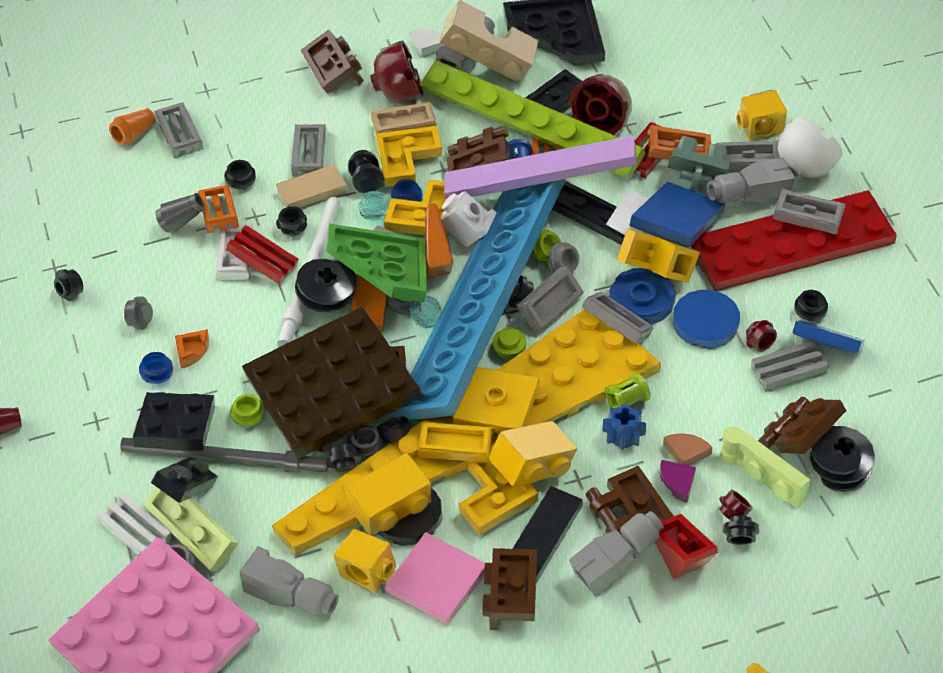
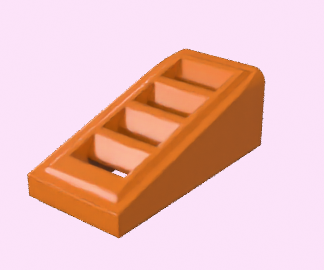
M435 202L428 204L425 216L427 278L449 274L452 271L454 262Z

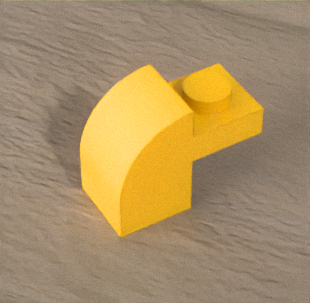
M627 228L617 260L625 264L651 270L666 278L689 283L700 252L644 231L639 232Z

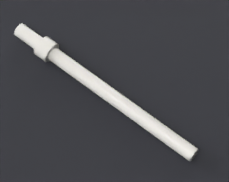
M336 197L328 199L306 263L313 259H321L327 243L329 223H334L341 203ZM296 293L290 308L285 310L281 320L283 327L277 341L279 347L293 340L295 331L300 329L304 318L302 311L305 305L299 301Z

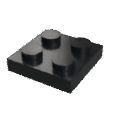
M146 392L133 434L134 447L204 450L215 410V396L197 393Z

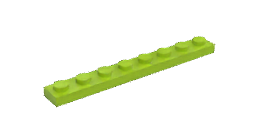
M434 60L420 83L421 88L426 92L525 135L537 138L539 141L555 148L566 149L618 138L437 60ZM635 145L637 165L609 171L630 180L645 155L643 148Z

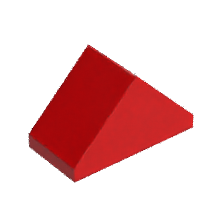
M681 513L661 522L664 528L659 532V539L655 544L673 580L705 566L718 553L717 546Z

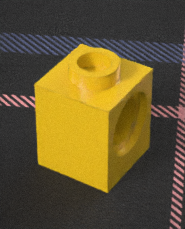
M776 90L741 97L740 110L736 112L738 127L744 129L749 140L780 134L785 129L787 109Z
M357 529L351 531L333 554L341 578L375 593L385 581L392 577L396 567L390 543Z

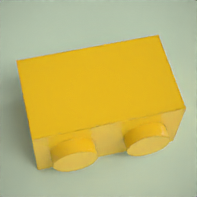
M553 421L501 431L488 459L514 487L565 475L571 467V461L578 448Z
M406 452L347 485V506L367 533L372 536L379 531L391 529L400 519L411 513L421 512L431 502V482Z

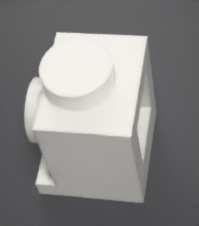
M463 191L458 196L452 194L442 206L444 212L441 216V221L447 231L464 246L468 247L487 234L496 212L493 209L487 211L466 191Z

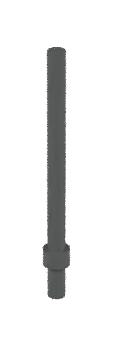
M122 437L120 443V450L126 452L284 468L285 472L299 473L300 470L328 471L326 464L328 458L304 456L297 460L293 452L288 450L283 454L205 446L204 450L134 447L133 438Z

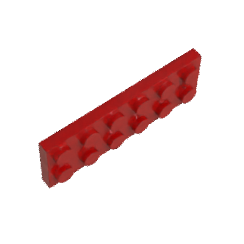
M870 190L831 200L845 204L837 234L775 220L773 215L705 232L691 245V248L700 252L698 261L713 290L718 291L895 244L897 234Z

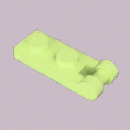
M731 426L724 430L720 456L725 463L738 464L746 470L751 478L761 481L772 489L778 498L788 501L796 508L807 500L810 484L808 477L742 429Z

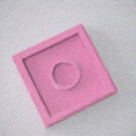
M425 532L386 583V592L449 625L484 577L485 563Z

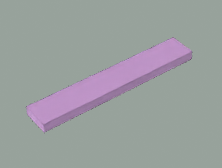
M632 135L445 172L444 194L446 199H448L452 194L458 196L463 191H466L471 197L634 166L637 165L634 138Z

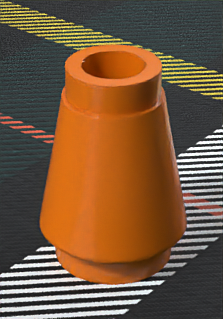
M149 108L117 116L109 124L110 135L117 144L130 145L156 123V117Z

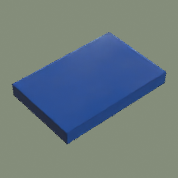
M667 181L631 215L629 225L638 230L690 248L724 212L726 203H719L717 200H711L709 196Z

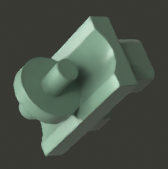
M682 136L677 148H674L669 159L668 168L681 171L680 178L690 181V190L696 192L699 183L708 185V182L712 181L716 176L726 174L729 171L731 161H727L726 146L710 144L707 155L696 153L698 141L695 138Z

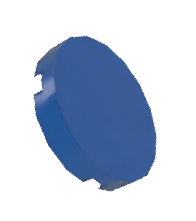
M632 268L620 273L615 278V282L611 284L609 289L610 298L651 325L664 320L672 312L676 294L674 285L669 278L652 273L653 271L644 268Z
M701 289L689 292L680 298L674 307L673 327L677 335L691 345H695V343L703 344V348L723 346L734 339L739 328L740 311L736 303L727 295L715 290Z

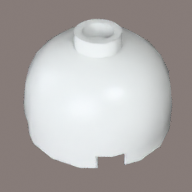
M796 117L793 121L791 120L779 137L777 146L779 157L784 158L795 178L800 176L804 178L822 177L842 157V148L833 136L828 141L821 134L824 128L808 119Z

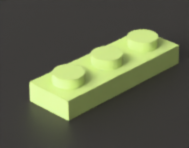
M155 487L143 504L210 571L218 572L239 544L192 497L178 503Z

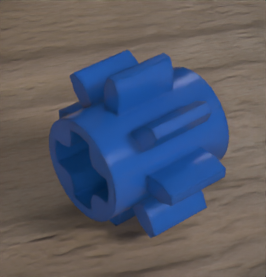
M628 405L616 409L610 408L609 419H603L602 431L607 433V443H613L621 448V450L633 445L639 446L640 436L646 435L647 423L641 422L642 412H636V410L628 407Z

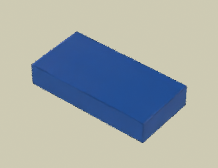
M802 320L795 322L792 332L796 336L855 354L862 351L865 342L864 339Z

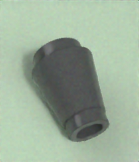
M198 193L161 203L160 208L155 211V216L158 224L165 232H177L200 214V212L205 210V203Z

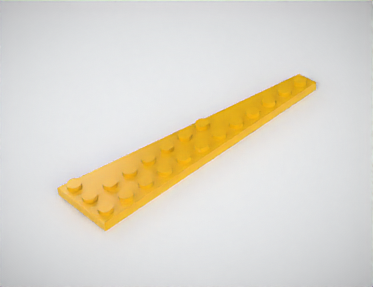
M584 309L497 370L539 378L540 386L526 426L554 421L564 415L569 418L579 413L580 407L592 401L598 403L606 399L605 388L607 386H617L629 380V376L635 372L642 375L644 379L661 371V362L640 344L634 343ZM453 416L426 418L422 422L453 424ZM422 422L411 428L403 438L393 444H388L272 525L273 533L296 556L339 534L342 530L359 524L360 522L347 506L346 486L406 452L431 483L442 477L448 479L468 469V461L418 458V444ZM492 432L491 448H493L499 436L498 433Z

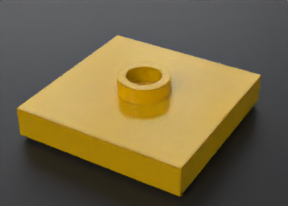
M477 367L453 416V424L492 427V432L498 434L501 431L525 427L540 386L539 378Z

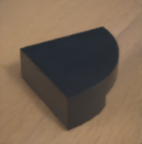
M401 416L400 419L393 417L376 426L375 429L380 433L383 441L393 444L403 438L412 426L407 417Z

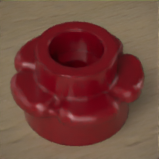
M767 320L755 321L746 330V345L749 348L754 347L759 352L769 349L777 338V332L773 329V324Z
M731 489L726 495L719 497V501L722 504L719 510L729 520L734 516H747L753 509L752 505L735 490Z

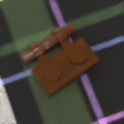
M505 125L497 128L491 126L483 129V133L471 138L467 136L457 140V143L448 146L447 150L450 156L447 157L448 172L510 160L509 143L505 139L509 137L507 127Z
M800 397L795 403L791 402L784 408L783 415L777 421H772L764 429V435L758 442L768 449L775 444L780 453L806 454L847 410L841 400L818 398L810 402L807 398Z
M639 465L607 479V488L610 492L602 495L598 488L593 487L585 494L590 502L589 508L596 518H600L606 526V534L615 530L621 534L620 528L638 513L645 515L652 511L661 522L674 517ZM620 506L626 516L618 519L612 509Z

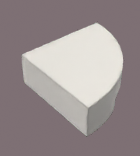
M424 28L409 30V39L421 56L436 52L441 46H445L439 43L442 33Z

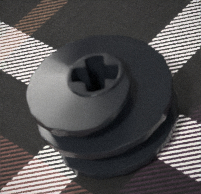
M313 259L303 264L299 269L295 282V293L299 301L307 308L317 312L331 313L341 310L350 303L354 295L357 277L353 270L339 260Z
M832 426L811 447L809 460L813 470L820 476L824 486L831 490L847 492L856 490L867 482L872 474L875 453L873 445L868 438L856 429L846 426Z

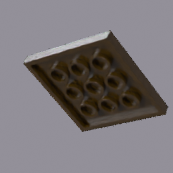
M362 306L241 366L246 378L264 404L265 409L297 460L422 397L420 387Z

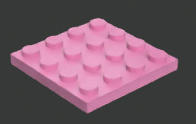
M157 537L51 636L48 641L80 673H217L261 629L257 622L163 540Z

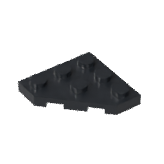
M519 0L503 2V14L507 31L513 27L538 40L537 46L575 65L605 61L606 52L592 0Z

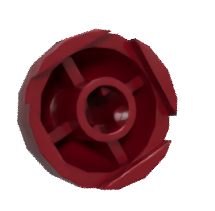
M404 40L388 45L376 55L373 65L375 73L370 75L375 91L381 90L387 99L397 103L414 101L424 95V91L420 86L421 79L418 70L413 66L411 61L413 57Z
M597 74L584 79L572 91L569 98V106L571 105L573 112L571 118L611 135H615L626 125L632 112V98L628 88L621 80L611 75Z

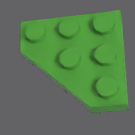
M329 223L326 252L389 297L397 298L404 302L417 301L424 303L427 292L425 238Z

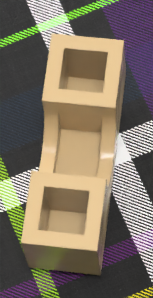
M459 0L445 18L439 43L519 83L533 66L538 40L513 27L504 38L495 37L485 27L484 19L486 13Z

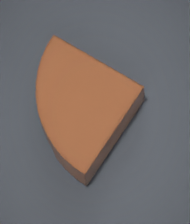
M671 434L663 439V445L679 464L690 466L712 455L713 447L704 439L692 434Z

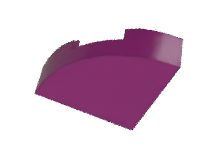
M661 460V481L672 492V496L688 503L696 467Z

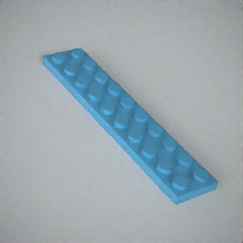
M566 179L502 191L493 209L496 215L487 234L477 240L410 374L420 387L422 397L393 411L392 414L400 419L401 416H405L408 420L454 416Z

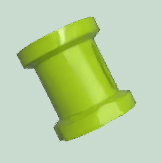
M637 372L631 374L629 380L617 386L609 385L605 388V396L609 406L613 409L625 405L629 407L638 401L646 402L651 398L647 382Z

